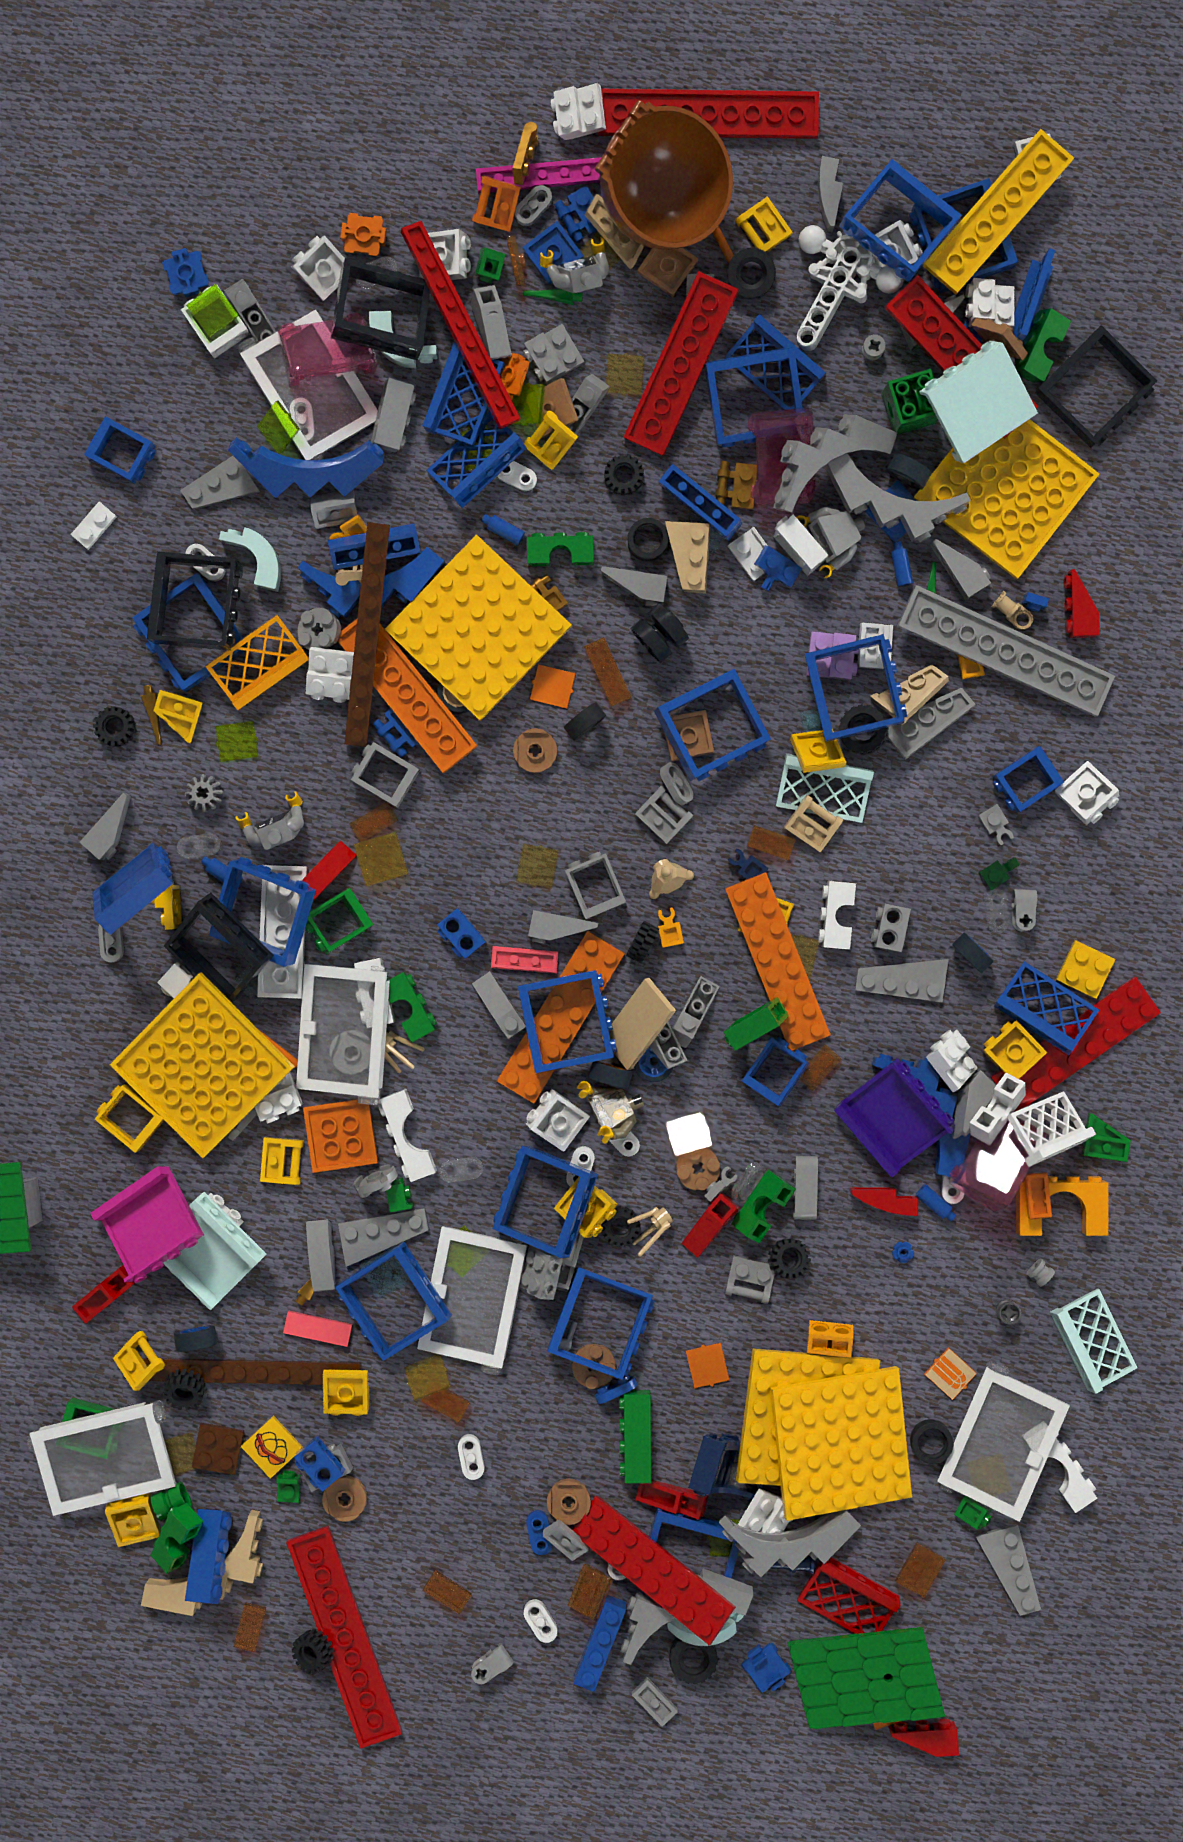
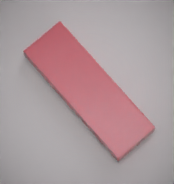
M493 946L491 968L557 973V951Z
M288 1311L283 1333L348 1347L353 1324Z

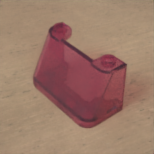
M352 313L347 315V318H343L345 321L367 326L365 317L360 316V313ZM333 320L298 326L289 323L282 325V329L278 331L288 387L300 385L299 381L304 380L305 377L306 381H311V378L350 371L359 373V369L364 370V374L374 373L377 368L374 349L332 339Z
M812 408L752 413L751 417H749L748 429L756 436L758 479L755 485L751 486V497L755 499V505L775 504V496L782 482V474L787 467V464L780 462L782 449L787 440L800 441L810 445V438L814 432ZM815 474L805 485L796 504H807L814 498Z
M1017 1118L1020 1125L1024 1126V1121ZM1009 1120L991 1145L977 1139L965 1163H962L960 1166L956 1165L950 1173L952 1177L949 1182L950 1185L993 1212L1004 1209L1011 1203L1030 1168L1024 1160L1029 1155ZM1030 1124V1130L1037 1134V1128ZM1043 1131L1042 1137L1046 1138L1047 1133ZM1029 1137L1031 1144L1035 1148L1036 1140Z

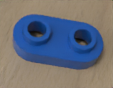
M624 1376L623 1380L618 1378L616 1384L611 1386L606 1384L603 1387L597 1388V1393L594 1396L598 1404L610 1401L634 1389L638 1385L634 1376Z
M534 1510L529 1513L526 1521L530 1545L534 1553L545 1555L552 1549V1544L543 1537V1529L549 1526V1520L545 1512ZM540 1520L541 1525L536 1526L533 1521ZM543 1541L546 1545L539 1547L538 1542Z

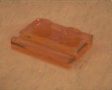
M916 1542L895 1580L898 1584L914 1593H918L924 1598L946 1559L942 1555L940 1556L933 1550Z
M583 1564L567 1606L585 1616H589L593 1621L597 1620L613 1578L606 1576L603 1572L589 1564Z

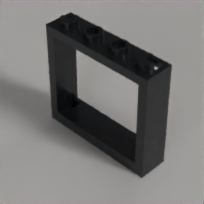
M345 258L340 271L331 338L418 360L423 349L430 290L425 280L421 277H414L399 271H391L377 265H369ZM349 277L421 296L416 338L343 320Z
M1100 325L1036 390L1035 394L1092 448L1095 444L1100 446L1108 438L1106 433L1111 428L1115 431L1124 422L1121 418L1126 412L1131 415L1140 406L1137 401L1141 397L1146 399L1154 391L1152 386L1157 380ZM1099 342L1143 387L1093 436L1048 391Z
M157 551L147 640L153 644L231 651V644L235 643L236 637L235 631H233L234 622L238 620L236 601L240 600L241 595L240 587H238L239 579H242L243 566H241V563L236 558ZM171 564L230 569L222 641L162 636Z
M211 892L196 903L164 945L194 977L202 972L231 1003L240 997L274 956ZM201 915L253 966L252 970L236 989L184 938Z

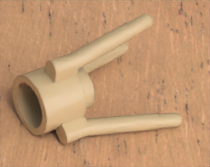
M392 1031L386 1032L385 1059L397 1073H401V1070L388 1055L389 1052L393 1053L409 1068L414 1069V1065L393 1048L396 1044L394 1039L422 1052L425 1049L396 1035Z
M655 1207L649 1212L627 1220V1223L631 1224L653 1216L650 1219L653 1225L635 1239L632 1243L633 1245L643 1240L655 1229L658 1230L641 1249L638 1256H642L660 1235L671 1227L670 1224L673 1222V1219L665 1208L659 1210Z

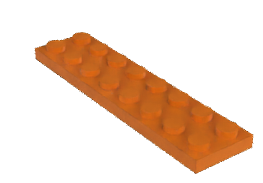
M357 619L341 631L338 640L343 649L348 652H354ZM380 624L373 686L444 774L478 746Z
M764 872L725 888L769 1001L778 997L789 1015L780 1025L784 1039L789 1043L788 1049L793 1051L830 1036L831 1034L767 873Z
M587 931L560 977L596 970L597 974H602L605 987L625 953ZM591 978L555 985L534 1018L543 1064L562 1059L596 1001ZM527 1032L497 1082L530 1102L535 1103L554 1070L535 1073Z

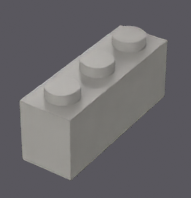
M392 378L384 381L371 442L377 444L383 450L396 453L400 448L404 447L406 436L403 435L404 428L408 427L411 414H408L409 406L413 405L416 393L413 392L414 385Z

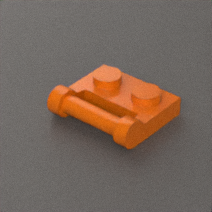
M482 176L481 183L483 185L476 214H473L472 221L510 232L521 186ZM492 186L497 188L491 218H487L484 215Z

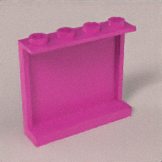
M157 1166L90 1213L94 1221H102L129 1275L123 1279L124 1282L134 1281L139 1283L147 1278L146 1274L161 1269L165 1261L177 1258L181 1255L180 1251L184 1248L193 1247L198 1243V1239L204 1236L170 1168L166 1166Z

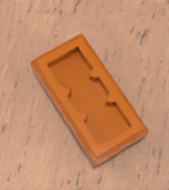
M1048 1173L1024 1174L1028 1218L1052 1217Z

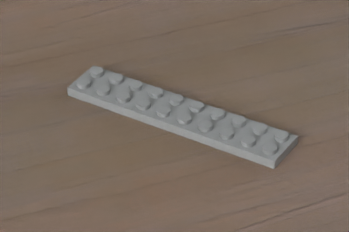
M917 585L914 586L897 625L898 628L1094 717L1099 715L1115 678L1114 675Z

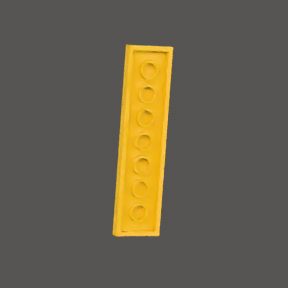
M1040 129L925 261L923 267L957 295L1069 166L1074 157Z

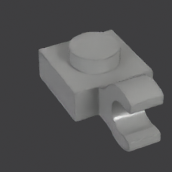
M728 1166L722 1170L721 1181H714L706 1189L707 1193L704 1196L711 1203L720 1193L725 1194L730 1189L729 1187L739 1179L738 1175L728 1179L727 1174L731 1170Z

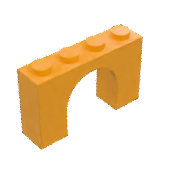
M1022 1176V1180H1016V1233L1020 1236H1042V1218H1028L1024 1176ZM1048 1176L1050 1196L1057 1192L1066 1191L1075 1194L1079 1199L1082 1207V1233L1086 1236H1108V1182L1102 1180L1100 1176H1088V1180H1080L1079 1176H1066V1180H1058L1057 1176Z

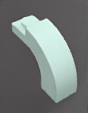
M391 311L369 312L370 327L394 333ZM436 345L423 346L418 358L420 363H432L433 359H438ZM380 351L391 362L402 367L416 369V360Z
M245 527L242 536L241 532L228 529V532L221 531L219 540L222 543L246 548L255 555L257 572L254 585L278 592L281 582V565L278 555L270 543L259 533Z
M732 1612L711 1645L722 1643L736 1634L735 1622H739L744 1615ZM676 1618L667 1623L668 1630L680 1640L692 1645L710 1646Z

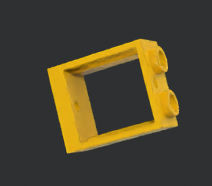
M128 1084L118 1085L110 1094L112 1096L111 1100L108 1103L104 1102L97 1109L98 1115L95 1120L136 1153L146 1144L164 1122V1119ZM125 1094H128L154 1116L136 1139L132 1138L107 1117Z

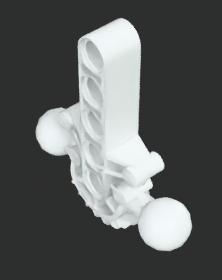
M815 225L805 227L800 232L798 238L799 246L804 252L809 254L822 252L826 254V258L823 261L820 260L817 264L812 263L809 266L810 277L822 283L823 287L797 333L798 344L805 351H812L817 347L844 296L854 299L859 303H864L867 300L866 281L870 277L876 280V284L882 292L889 294L897 292L904 282V279L896 275L893 268L888 265L880 267L874 264V260L878 259L877 256L865 250L852 236H842V233L838 231V239L833 243L826 239L824 230ZM853 255L857 257L853 263L845 261L848 256ZM828 263L835 264L833 268L825 266ZM856 274L861 278L859 284L854 280ZM839 275L846 277L842 283H836L834 280ZM828 295L835 297V300L831 303L823 301ZM816 315L824 317V320L820 323L812 321ZM805 335L813 336L811 342H802V338Z

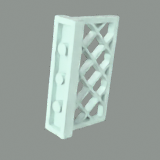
M786 754L776 802L777 807L796 810L798 805L795 804L799 801L801 803L806 795L813 793L819 802L818 805L822 806L825 810L827 809L823 804L835 797L841 806L836 811L830 812L835 817L839 816L845 820L863 822L870 784L874 775L873 770L845 765L843 768L809 772L804 776L801 772L802 769L797 756ZM788 769L798 770L802 778L790 784L786 778ZM813 773L819 774L824 781L815 788H812L806 779ZM823 775H825V776H830V778H828L827 780H825V778L823 777ZM835 777L841 778L845 786L834 793L828 782ZM844 779L851 780V782L847 784ZM804 780L810 791L799 797L793 787ZM785 782H787L789 786L784 789ZM856 782L865 783L864 792L856 797L850 786ZM826 784L832 795L821 801L815 791ZM792 789L798 799L791 804L782 803L783 794ZM848 789L854 799L842 805L836 795ZM862 797V802L860 804L858 799ZM856 801L860 807L859 817L850 816L845 808ZM808 808L805 810V812L815 814ZM843 810L845 814H840L838 812Z
M1096 1289L1060 1309L1057 1308L1050 1311L1088 1391L1096 1394L1103 1390L1102 1387L1137 1369L1100 1289ZM1095 1296L1099 1300L1097 1312L1087 1308L1089 1300ZM1075 1307L1081 1309L1078 1322L1072 1320L1068 1313L1069 1310ZM1086 1311L1096 1314L1092 1326L1083 1324ZM1100 1316L1106 1317L1109 1321L1106 1331L1097 1328ZM1081 1326L1091 1329L1088 1341L1082 1340L1079 1336ZM1095 1331L1105 1333L1102 1346L1092 1343ZM1110 1335L1116 1337L1119 1342L1116 1351L1106 1348ZM1091 1345L1101 1348L1097 1361L1092 1360L1089 1356ZM1105 1350L1115 1353L1111 1366L1102 1363ZM1119 1355L1126 1357L1130 1366L1122 1370L1116 1368ZM1101 1365L1110 1368L1108 1377L1102 1381L1098 1375Z

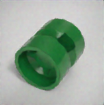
M181 1481L176 1483L175 1487L168 1488L167 1491L163 1489L151 1495L153 1510L161 1521L167 1519L168 1512L175 1506L179 1507L185 1503L190 1507L192 1506L188 1491Z

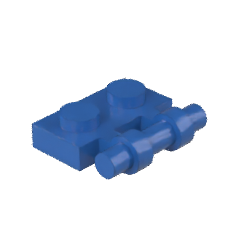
M587 185L567 196L571 205L565 207L562 200L554 204L558 211V217L560 220L563 219L568 227L567 232L570 237L573 236L576 243L584 239L581 234L582 230L586 229L589 236L598 232L585 216L594 198ZM576 212L581 222L575 224L571 214Z
M390 708L384 713L389 721L384 725L378 719L373 723V726L378 730L376 733L388 742L393 753L396 752L402 758L407 754V751L402 747L406 742L412 749L419 743ZM393 727L402 735L398 740L390 732Z

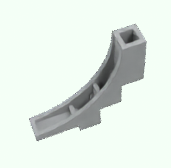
M844 414L839 423L838 432L829 428L815 427L810 438V445L800 441L787 440L782 449L780 462L787 464V467L782 474V482L779 491L776 493L773 508L792 512L807 482L821 467L834 458L858 450L891 454L897 432L857 415Z
M848 453L831 460L825 467L847 512L850 514L855 512L857 515L867 510V505H869L879 527L886 526L887 529L897 525L900 519L911 542L916 540L922 542L930 538V533L935 529L932 522L936 525L946 520V515L952 512L955 515L967 509L966 505L971 501L967 492L951 499L939 501H913L897 497L869 481L858 470Z
M847 1510L826 1513L808 1525L781 1533L752 1531L737 1525L726 1516L719 1521L724 1528L722 1533L731 1542L734 1539L737 1541L735 1545L741 1551L739 1555L744 1560L742 1565L751 1574L755 1571L760 1577L776 1561L782 1567L787 1565L793 1571L808 1554L814 1560L819 1558L825 1564L861 1526Z
M702 1568L701 1574L697 1576L736 1606L733 1613L746 1616L753 1598V1586ZM637 1590L635 1597L631 1596L627 1609L630 1610L631 1622L628 1629L630 1636L628 1640L624 1639L620 1650L623 1653V1662L630 1665L638 1650L649 1636L664 1624L675 1619L668 1611L640 1590Z

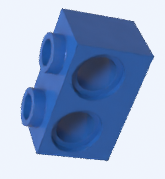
M459 908L455 909L437 924L440 928L437 932L445 941L447 939L451 941L454 945L451 949L459 958L463 956L466 959L486 943ZM450 920H456L459 923V929L455 933L450 932L447 928ZM464 937H470L473 941V946L469 950L464 949L461 945Z
M318 1435L297 1451L294 1456L296 1466L301 1471H305L309 1475L310 1483L322 1492L340 1478L345 1471V1468ZM313 1452L316 1455V1460L307 1459L306 1453ZM320 1470H328L331 1476L327 1478L321 1476Z

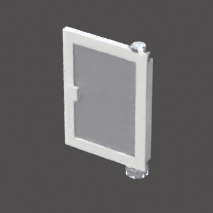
M316 310L260 342L255 337H251L237 347L245 365L305 460H323V453L375 423L378 412L377 408L339 346L331 338V333Z
M304 964L296 1089L357 1095L358 1103L380 1104V1092L383 1087L390 980H388L389 972L384 971V966H371V970Z
M442 1226L431 1283L452 1316L447 1322L419 1338L417 1349L480 1363V1370L482 1372L501 1375L528 1245L513 1237L509 1241ZM427 1304L422 1326L435 1318Z
M990 1360L955 1439L952 1453L947 1458L937 1482L941 1483L940 1488L949 1493H952L953 1490L960 1492L1020 1522L1070 1405L1009 1377V1368Z
M161 1400L150 1403L144 1402L44 1426L30 1432V1436L27 1437V1445L30 1450L34 1449L53 1516L176 1486L160 1423L166 1421L165 1408Z

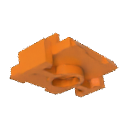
M349 213L347 223H342L340 239L342 242H345L344 251L378 256L380 254V246L385 247L387 230L383 228L384 220L382 216H373L372 218L358 216L357 213Z
M512 353L510 357L500 359V361L505 363L500 378L511 400L513 395H520L530 364L529 361L525 360V357L516 353Z

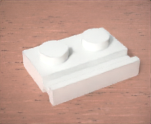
M752 527L728 545V548L753 582L765 574L754 563L764 546L767 545L755 527Z
M860 623L859 640L884 634L885 640L889 639L892 648L893 625ZM878 645L859 650L857 668L884 669ZM889 652L888 654L891 661L892 652Z

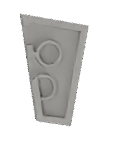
M231 456L180 490L193 510L260 492L244 466L234 456Z

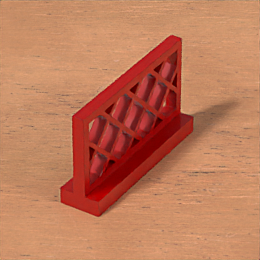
M832 1557L825 1564L819 1559V1564L815 1568L814 1574L810 1576L797 1598L798 1602L855 1634L865 1633L862 1625L870 1623L875 1624L876 1629L874 1632L882 1631L892 1614L897 1612L901 1606L899 1595ZM823 1572L828 1575L830 1582L818 1584L817 1577L819 1573ZM844 1584L849 1588V1593L837 1595L835 1586ZM832 1587L834 1596L822 1598L820 1589ZM817 1590L819 1600L811 1602L804 1598L807 1592ZM863 1595L867 1597L869 1603L856 1606L854 1597ZM851 1598L854 1607L841 1609L839 1600ZM836 1601L837 1611L828 1612L825 1610L824 1603ZM883 1606L888 1609L885 1615L875 1617L874 1607ZM870 1609L872 1618L860 1620L858 1611ZM855 1612L856 1622L848 1623L844 1621L843 1614Z

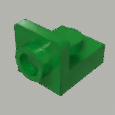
M291 1470L283 1471L276 1479V1483H278L277 1502L299 1503L301 1475H296V1472Z
M965 1495L954 1515L977 1530L987 1527L992 1518L989 1515L992 1509L982 1506Z

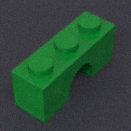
M1052 308L1039 310L1033 318L1030 332L1024 339L1023 347L1028 354L1024 360L1015 359V368L1021 377L1032 383L1045 382L1053 361L1045 356L1043 350L1045 341L1051 343L1063 341L1071 320Z
M577 532L576 536H567V533H554V536H545L544 533H533L532 537H527L528 567L550 566V556L554 550L559 548L569 551L572 557V566L594 565L593 535H589L588 532Z
M402 972L389 979L388 1000L390 1004L402 999L408 1001L412 1006L413 1012L411 1017L401 1023L411 1043L436 1030L434 1025L437 1024V1021L432 1012L427 1013L424 1007L427 1003L423 995L416 993L414 989L416 982L413 976Z
M767 1169L741 1210L736 1214L731 1225L747 1238L760 1244L772 1226L765 1219L767 1207L774 1202L784 1207L796 1188L781 1176Z
M187 1503L179 1507L175 1506L168 1512L167 1520L160 1529L161 1533L155 1541L150 1555L166 1574L184 1564L190 1551L184 1543L197 1536L203 1520Z

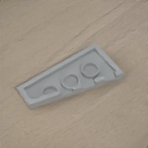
M963 688L957 689L928 704H924L903 725L890 726L888 739L906 760L974 708L976 704Z
M949 959L858 968L855 990L943 1002Z
M425 1208L338 1223L345 1266L352 1265L428 1231Z
M1018 1524L976 1534L975 1537L1019 1615L1040 1611L1041 1607Z

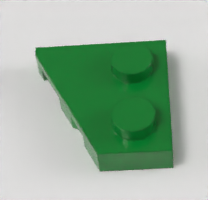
M1088 1113L1086 1129L1092 1127L1096 1135L1084 1142L1082 1155L1128 1162L1131 1140L1094 1114Z

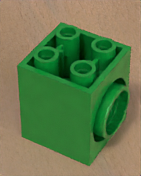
M931 369L887 382L881 395L891 429L897 432V435L937 423L938 418L927 397L919 392L925 388L924 385L928 381L934 379Z

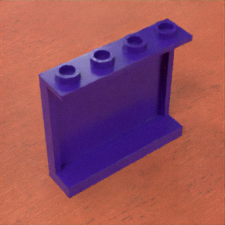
M898 1058L848 1095L834 1109L836 1114L891 1178L899 1172L901 1167L945 1134H951L955 1127L952 1116L947 1112L944 1113L939 1107L938 1100L926 1092L922 1081L918 1078L915 1079L910 1073L909 1066Z

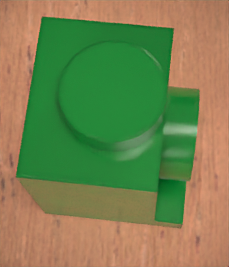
M486 247L481 248L475 275L480 276L479 281L492 284V280L499 281L506 254ZM486 263H489L492 268L490 271L485 270L484 267Z
M403 1177L395 1179L391 1182L392 1187L386 1190L390 1212L412 1209L413 1202H408V1199H411L410 1186H405Z

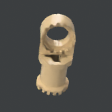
M1005 591L1002 592L991 606L1004 613L1006 619L1018 630H1026L1033 623L1031 612L1021 604L1013 602L1006 596ZM1024 614L1028 617V624L1026 626L1018 625L1016 621L1018 615Z

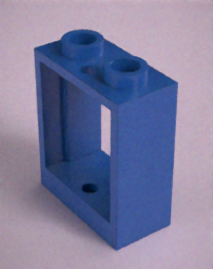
M105 416L84 455L91 461L135 484L137 480L140 481L145 474L144 466L147 461H152L156 450L154 449L155 445L151 441ZM115 429L143 444L128 473L100 458Z
M1041 746L1035 747L992 776L995 780L992 782L995 789L999 793H1004L1007 798L1005 800L1006 805L1011 811L1015 810L1016 813L1021 812L1064 783ZM1033 758L1050 785L1021 803L1004 776Z
M771 1037L742 1082L781 1107L810 1063L806 1061L807 1055L798 1049L795 1052L787 1048L789 1043L780 1037L777 1040ZM774 1047H777L801 1064L780 1095L754 1078Z

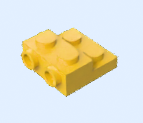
M173 881L170 887L151 901L152 904H155V908H164V912H161V924L165 925V930L177 929L182 923L180 885H174Z
M1017 1020L1013 1023L1008 1021L999 1029L1002 1033L997 1038L992 1036L983 1044L986 1047L983 1053L1004 1073H1008L1018 1079L1047 1053Z
M580 1177L577 1178L554 1207L564 1219H566ZM594 1186L578 1231L584 1238L596 1237L602 1231L603 1227L601 1224L605 1219L610 1220L617 1212L614 1208L618 1204L605 1191L598 1189L596 1186Z
M368 1370L323 1371L324 1414L335 1416L340 1414H352L354 1416L368 1414L370 1406Z
M151 1493L107 1503L105 1514L118 1547L159 1537L161 1528L151 1504Z

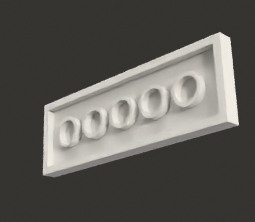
M264 865L271 868V872L289 875L293 881H302L308 873V867ZM262 879L260 941L285 951L301 895ZM305 930L295 964L283 967L269 961L258 974L257 997L302 999Z

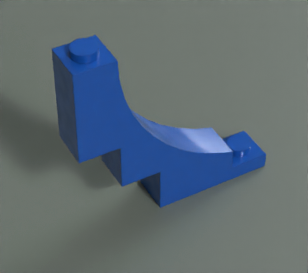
M238 437L230 443L228 451L275 498L293 482L311 497L328 481L345 497L381 466L384 460L383 450L370 440L349 453L323 460L294 459L275 453L263 446H260L252 453L250 446Z

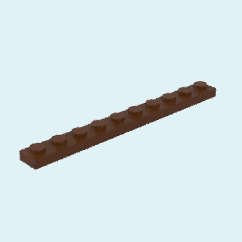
M367 522L345 745L367 746L390 531L389 524Z
M142 1358L148 1367L150 1365V1361L148 1360V1358ZM161 1358L165 1363V1367L156 1372L149 1381L166 1382L171 1372L175 1373V1370L178 1369L182 1372L183 1369H187L188 1373H190V1370L194 1371V1375L199 1373L200 1378L203 1377L206 1383L323 1385L324 1370H361V1362Z

